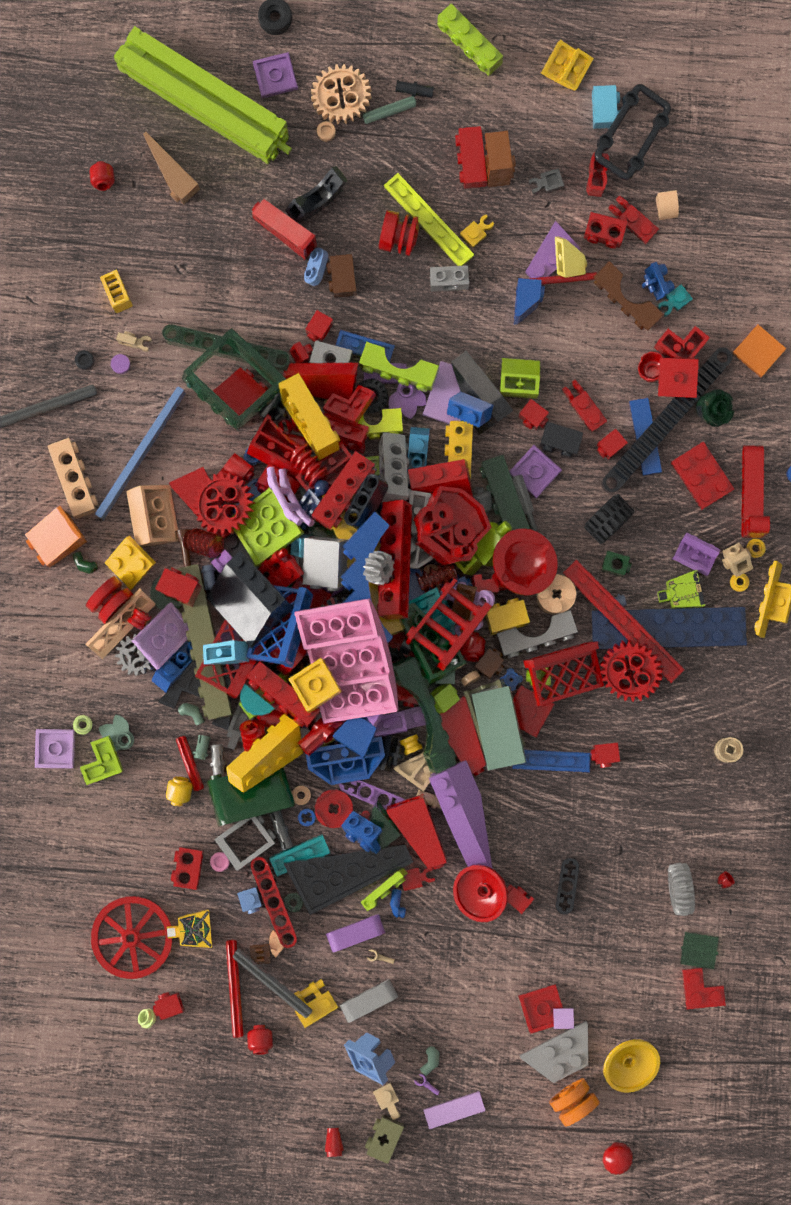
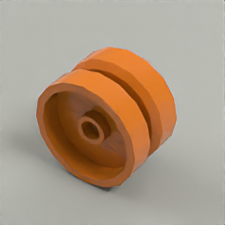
M584 1078L566 1086L549 1101L555 1112L562 1111L559 1119L565 1127L581 1120L600 1104L594 1093H588L590 1086Z

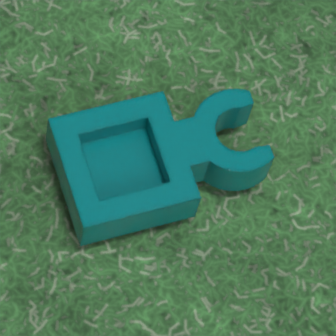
M681 284L666 295L668 301L661 302L657 308L666 307L668 311L663 316L667 317L670 315L672 308L679 311L691 302L693 298Z

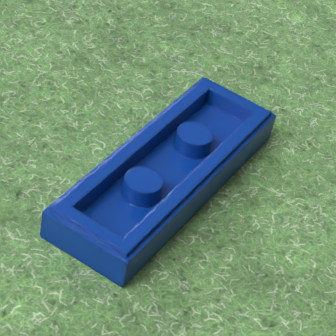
M340 330L335 346L350 349L354 355L362 356L365 344L369 342L384 347L386 358L390 363L395 345Z

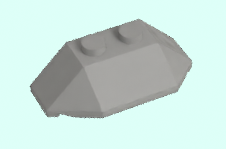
M411 490L409 503L412 504L410 568L419 569L433 560V558L416 545L418 541L417 529L413 520L419 510L426 507L431 494ZM440 512L439 515L443 518V513Z

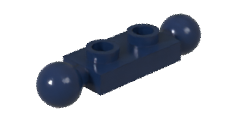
M325 480L317 481L314 488H309L299 502L302 509L311 518L312 513L323 499L321 495H325L330 489L329 483ZM302 522L299 526L302 530H305L308 525Z

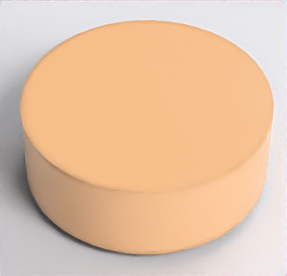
M328 121L320 123L317 127L319 139L324 142L334 139L336 135L335 126Z
M475 670L464 676L461 682L466 687L477 681L481 676Z

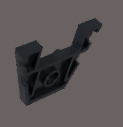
M195 660L190 663L176 682L160 698L158 703L175 709L182 691L200 697L198 687H201L200 679L195 677L194 668H197ZM222 666V667H223V672H224V673L228 672V671H227V668L224 667V666ZM229 674L225 675L227 689L231 683ZM230 716L213 720L212 724L228 730Z

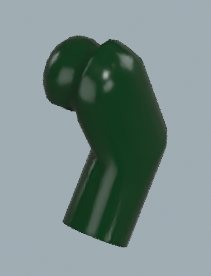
M80 551L72 554L79 571L92 574L98 570L97 563L94 561L91 563L84 561Z

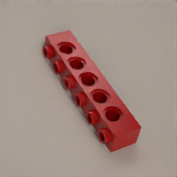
M405 500L382 502L381 518L390 526L381 536L379 551L388 553L392 556V560L394 558L395 560L393 564L394 570L392 571V577H389V582L378 585L379 600L377 612L379 617L386 620L408 618L412 504Z

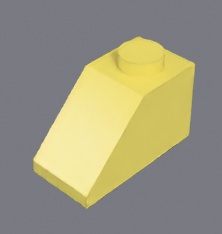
M559 236L555 237L557 274L565 278L586 274L587 260L585 255L567 239Z

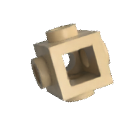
M740 543L722 551L724 556L722 562L727 570L730 569L736 577L753 569L750 559L752 558L751 554Z

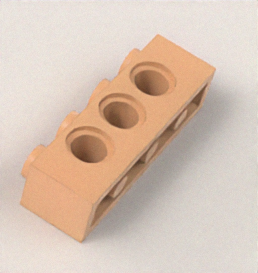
M70 438L48 445L73 517L78 519L96 512V506L99 504L95 494L91 495L89 488H92L89 477L85 478L83 471L86 468L82 459L79 460L76 454L79 452L76 442H72ZM72 456V462L65 465L63 463L64 458ZM76 473L79 475L76 482H70L72 474ZM84 491L85 497L82 500H77V493Z

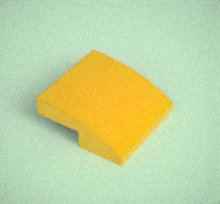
M559 40L541 74L564 87L576 91L594 58L579 48L575 50L562 40Z

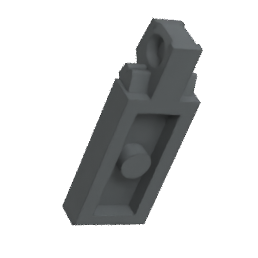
M239 704L227 730V737L230 738L227 748L232 750L235 749L238 741L242 742L240 725L244 721L250 720Z

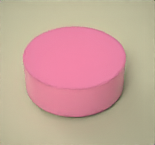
M217 852L211 857L210 865L215 871L222 872L229 867L230 861L223 852Z

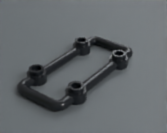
M643 84L635 85L632 91L627 92L623 96V106L607 133L602 134L597 139L598 148L594 154L596 161L623 180L631 179L636 172H639L644 167L643 158L659 131L669 124L670 104ZM642 92L664 108V110L653 118L651 132L638 154L628 161V171L624 172L603 157L602 154L612 147L614 143L613 135L628 110L639 102L638 94Z

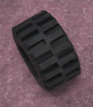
M619 494L614 495L585 523L584 528L599 544H603L633 516L635 510Z

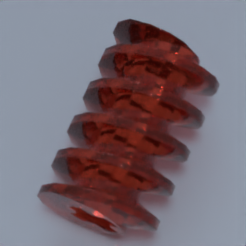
M194 528L184 533L182 542L186 550L209 558H216L224 548V539L214 533L206 532L199 528Z
M453 563L451 565H444V568L437 564V571L429 567V574L422 570V576L417 572L415 573L420 588L425 593L429 591L430 587L431 589L436 588V585L442 589L444 582L448 581L451 583V579L454 578L457 580L456 583H458V575Z

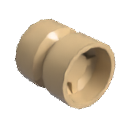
M723 738L716 743L714 753L721 762H736L743 755V745L736 738Z

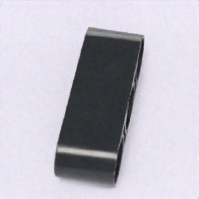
M370 474L364 479L345 513L344 520L346 524L358 530L373 512H376L388 490V483L375 474Z

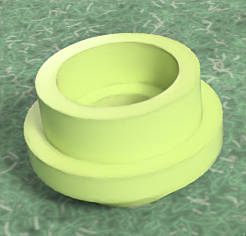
M80 715L75 718L73 729L78 734H87L92 729V721L88 716ZM85 722L86 727L83 729L80 728L79 723Z
M144 1009L139 1013L138 1023L143 1028L148 1029L155 1023L156 1015L154 1010Z

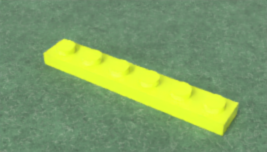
M399 173L384 185V188L412 218L414 216L419 217L418 224L457 266H464L474 257V253Z

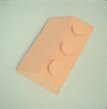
M170 485L138 486L126 491L134 538L140 547L178 541L175 537V531L178 530Z

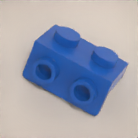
M352 811L341 825L346 833L345 837L353 843L355 841L360 843V846L365 851L369 852L371 850L377 854L381 847L376 839L382 833V829Z

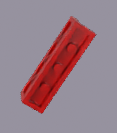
M322 412L324 417L326 416L329 420L332 431L337 432L340 438L338 443L342 442L347 449L364 454L366 449L365 440L370 431L369 427L359 423L354 425L331 414ZM291 419L293 431L301 433L293 419Z

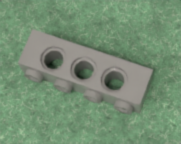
M383 432L378 444L380 478L388 483V490L382 502L409 500L411 489L408 488L410 481L409 474L407 473L409 458H406L408 443H406L405 435Z

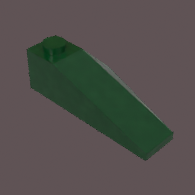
M414 602L409 604L408 618L399 619L405 635L412 626L417 627L426 615ZM427 624L419 631L420 634L443 651H449L452 647L447 639ZM415 639L410 643L415 659L428 685L445 678L466 664L459 650L445 670L442 671L437 667L440 663L438 656Z

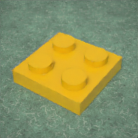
M128 536L105 561V564L132 590L156 562L131 536Z
M323 658L318 659L289 678L303 706L309 713L342 692Z

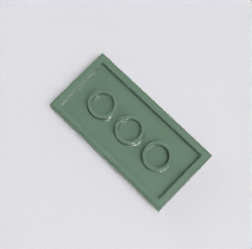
M507 686L472 694L488 770L526 763L511 687Z

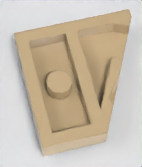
M429 749L397 765L394 770L424 791L430 783V774L439 771L446 759L432 749Z

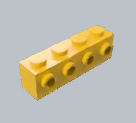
M450 421V425H446L445 437H449V445L445 444V456H448V462L462 459L467 460L471 479L473 424H467L464 421Z

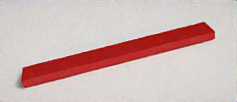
M577 559L562 573L572 581L574 586L628 641L631 639L635 645L637 640H639L640 646L647 643V650L653 647L652 655L659 654L656 660H662V663L658 667L664 669L661 674L669 683H672L685 670Z

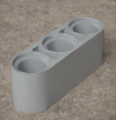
M390 979L343 1002L339 1006L347 1022L350 1023L398 998V995Z

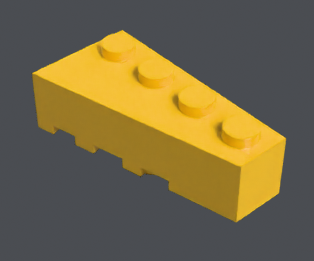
M298 373L280 382L279 389L282 404L318 459L321 460L338 451L340 438L336 431H332L329 420L326 416L324 417L300 374Z
M285 714L279 718L280 722L275 727L272 725L267 729L268 734L261 740L257 739L253 742L248 752L244 751L226 767L229 782L243 793L303 754L302 749L298 746V742L301 740L300 727Z

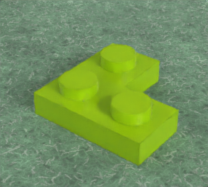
M110 735L91 742L97 761L80 767L86 785L124 771Z

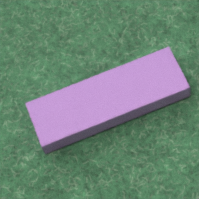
M477 1091L423 1110L429 1129L483 1112L485 1108L480 1092Z

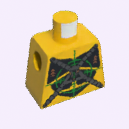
M206 909L178 917V926L167 927L168 938L179 937L180 946L212 948L209 910Z

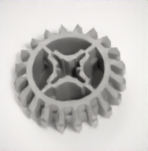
M674 863L668 868L669 893L673 911L676 915L681 916L693 914L695 910V892L690 868L687 863Z

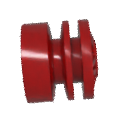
M387 210L382 226L379 250L391 252L394 244L398 245V254L402 253L403 246H405V255L411 256L418 238L419 217L414 216L412 224H408V214H406L403 222H399V212Z

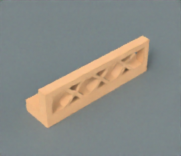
M139 588L86 645L103 659L134 627L127 622L128 618L134 614V608H139L148 613L156 603Z

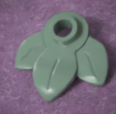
M115 715L113 724H105L99 727L102 737L110 735L116 751L119 749L126 750L133 746L134 736L129 731V723L122 716ZM123 736L128 738L127 743L122 741Z

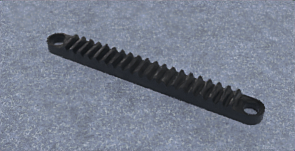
M724 347L718 348L698 370L697 398L674 397L605 475L601 483L605 492L615 493L623 486L732 361V353L729 349ZM718 353H724L727 356L726 362L718 361ZM609 478L616 480L617 485L613 489L609 488L606 484Z

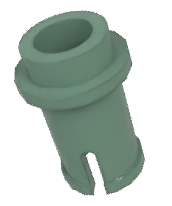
M198 735L196 751L193 752L195 754L194 758L206 760L211 737Z

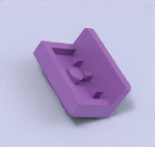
M686 533L676 550L673 560L708 576L720 549L698 539L694 535Z

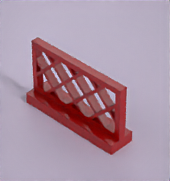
M226 619L213 643L222 642L220 637L226 632H230L232 641L235 640L234 628H231ZM261 644L255 648L254 655L261 653L263 649ZM203 659L195 677L236 699L247 680V675L251 672L257 660L249 659V662L239 663V668L230 671L229 664H225L228 672L217 675L215 665L213 664L212 669L215 676L207 678L201 675L204 667L211 665H204ZM229 674L231 683L227 689L220 684L218 677Z
M598 641L585 642L523 661L525 668H529L537 706L604 686L601 680L602 675L596 650L599 649ZM587 655H591L592 663L590 667L583 663ZM571 660L578 663L574 672L567 668ZM554 665L562 668L558 677L551 673ZM581 666L588 670L584 679L577 675ZM537 670L545 672L542 681L537 679ZM565 671L572 675L568 683L562 680ZM591 673L595 675L597 684L592 685L588 682ZM549 676L556 680L552 688L546 685ZM575 678L582 682L578 690L572 687ZM559 683L566 687L561 695L556 692ZM543 688L550 692L545 700H542L541 696Z

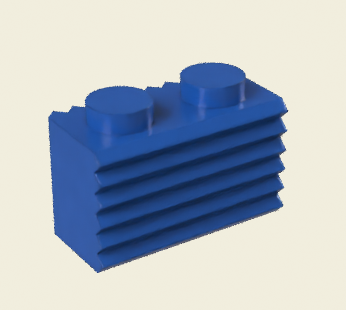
M460 391L450 397L447 415L454 418L457 417V419L463 420L467 424H473L478 428L491 419L493 405Z

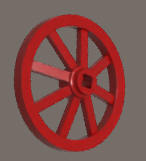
M139 896L122 897L106 905L96 917L91 931L92 950L99 964L109 973L125 979L142 978L159 969L168 958L173 938H168L167 927L172 925L165 911L155 902ZM131 903L141 904L150 908L135 928H133ZM123 904L125 906L126 930L107 915L114 908ZM155 912L161 919L164 930L141 933L140 930ZM103 920L118 931L121 936L99 939V930ZM129 934L134 935V941L128 940ZM166 935L165 946L161 955L141 942L142 939ZM122 942V946L109 963L102 954L100 945ZM136 946L157 961L150 967L140 970ZM127 948L130 949L133 972L115 967Z

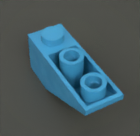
M411 427L408 469L426 466L430 429Z

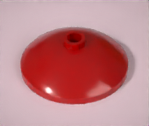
M480 864L471 865L464 868L454 881L453 895L460 911L468 918L477 922H489L504 912L508 903V890L503 878L494 869Z

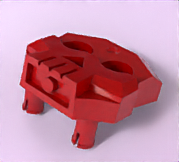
M444 486L435 488L426 507L421 508L413 520L417 529L418 541L416 545L441 565L470 561L478 549L477 543L492 528L482 504L463 489ZM440 512L443 513V518L440 517Z

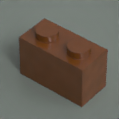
M352 254L330 256V262L327 263V272L332 274V281H329L330 292H334V298L356 296Z

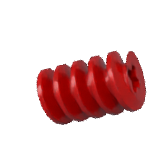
M305 444L292 451L288 458H291L290 462L292 464H296L295 468L300 470L302 476H305L306 482L310 481L309 485L312 488L317 481L325 480L327 468L320 469L323 463H315L318 458L317 455L310 457L313 450L306 452L309 445Z
M247 720L240 725L244 751L248 752L254 741L257 739L261 740L266 735L265 727L258 720Z

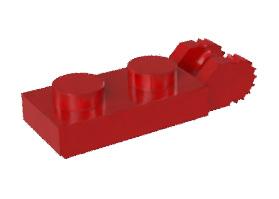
M618 196L616 200L625 209V212L622 214L613 204L608 209L618 219L628 221L626 228L647 244L659 231V228L623 197Z
M574 380L572 381V386L579 393L577 397L574 398L566 386L562 388V391L570 401V405L592 433L604 425L607 419L587 392Z

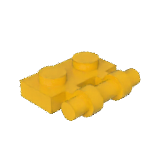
M322 979L317 982L313 981L309 984V987L294 993L312 1009V1013L307 1018H304L295 1010L304 1028L338 1008L329 990L323 994L320 992L319 989L325 986ZM314 993L316 998L306 1003L304 998Z

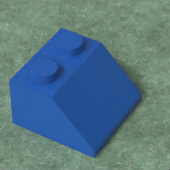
M518 279L514 325H518L538 308L539 302L543 301L545 286H541L542 280Z

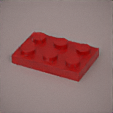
M704 441L671 461L672 466L701 510L734 490V487Z

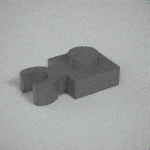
M559 168L541 173V179L532 178L529 180V185L537 184L538 186L532 189V194L539 193L543 188L546 193L564 188Z

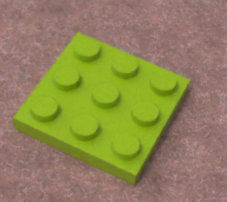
M270 488L253 500L255 504L250 505V508L254 512H248L251 519L245 518L244 520L247 525L240 524V531L234 528V531L257 567H260L266 559H270L275 551H280L282 548L287 547L304 534L300 526L286 518L280 503Z

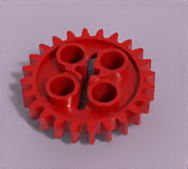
M222 472L220 478L218 475L213 474V480L207 477V484L200 483L203 487L202 490L196 489L199 496H193L194 499L198 500L197 503L192 504V506L198 508L193 513L200 515L196 520L202 522L201 527H207L208 532L214 530L216 535H219L221 531V534L226 536L227 530L230 534H234V528L240 531V524L247 525L244 521L245 518L251 519L248 512H254L250 508V505L255 504V502L250 500L254 494L247 493L251 488L245 486L246 481H240V477L235 476L233 478L231 473H228L226 477V474ZM235 490L236 495L230 499V492ZM217 491V497L212 500L211 494ZM224 501L228 503L240 502L239 505L224 504L223 507L219 505H212L208 507L209 503L223 504ZM236 509L235 516L231 518L230 511ZM217 510V516L212 519V512Z
M629 639L626 645L624 641H621L620 647L615 643L613 649H608L607 653L609 655H604L603 659L605 661H602L600 665L604 668L601 669L600 673L605 675L601 680L608 681L605 688L612 687L610 693L612 694L616 691L617 698L624 695V701L628 697H631L632 702H634L636 697L642 701L643 694L649 698L650 692L655 693V687L660 686L661 683L658 680H662L663 676L659 673H662L664 669L658 666L661 665L662 660H656L659 655L658 653L652 655L653 647L649 650L646 649L647 643L640 646V642L637 640L634 645L632 640ZM639 656L642 662H636L633 657ZM615 662H622L624 667L616 666ZM639 675H647L648 680H642ZM627 679L630 685H624L621 680Z

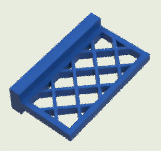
M275 586L285 598L291 594H297L295 601L290 603L293 606V610L290 611V619L285 622L281 620V625L271 630L253 648L249 646L246 657L251 660L282 664L285 667L293 668L301 640L294 612L310 609L313 594L303 587L295 589ZM284 629L286 632L285 637L278 641L275 634ZM273 637L276 643L267 648L264 642ZM261 644L265 651L259 655H254L255 648ZM279 647V657L273 658L270 652Z

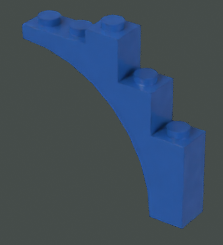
M373 512L342 546L345 549L343 553L350 560L356 559L340 576L343 579L341 584L349 591L351 589L354 590L343 603L369 598L371 600L369 581L363 575L365 571L363 566L366 564L365 559L369 557V553L374 552L381 536L390 526L376 512ZM382 624L386 640L388 643L393 638V636L387 631V629Z

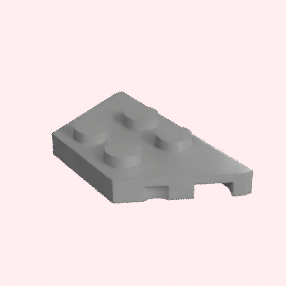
M584 1021L574 1026V1029H568L519 1056L523 1061L555 1083L588 1066V1024Z

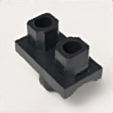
M275 388L269 395L273 401L269 405L261 402L257 406L263 420L267 414L271 417L272 421H278L281 417L286 420L289 418L286 413L287 410L282 404L280 391Z
M387 735V737H382L385 757L378 767L379 770L391 772L392 765L397 766L399 759H405V755L400 754L402 747L397 746L398 738Z

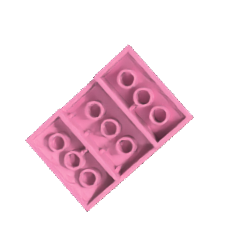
M370 598L294 612L304 650L307 649L310 663L312 664L318 659L323 658L342 691L319 706L323 723L398 711L397 689L391 655L382 624Z

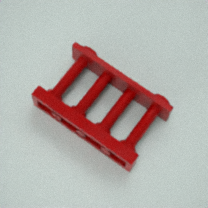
M455 578L451 583L448 581L440 590L443 593L418 626H412L406 634L408 636L406 644L409 645L415 639L438 656L440 663L437 667L442 671L449 665L492 607L487 602L482 607L480 605L477 606L453 588L457 582ZM448 594L473 612L474 618L471 622L464 620L442 603ZM436 609L461 626L463 632L460 636H454L430 618ZM427 624L447 639L452 646L449 651H443L420 634L419 631Z

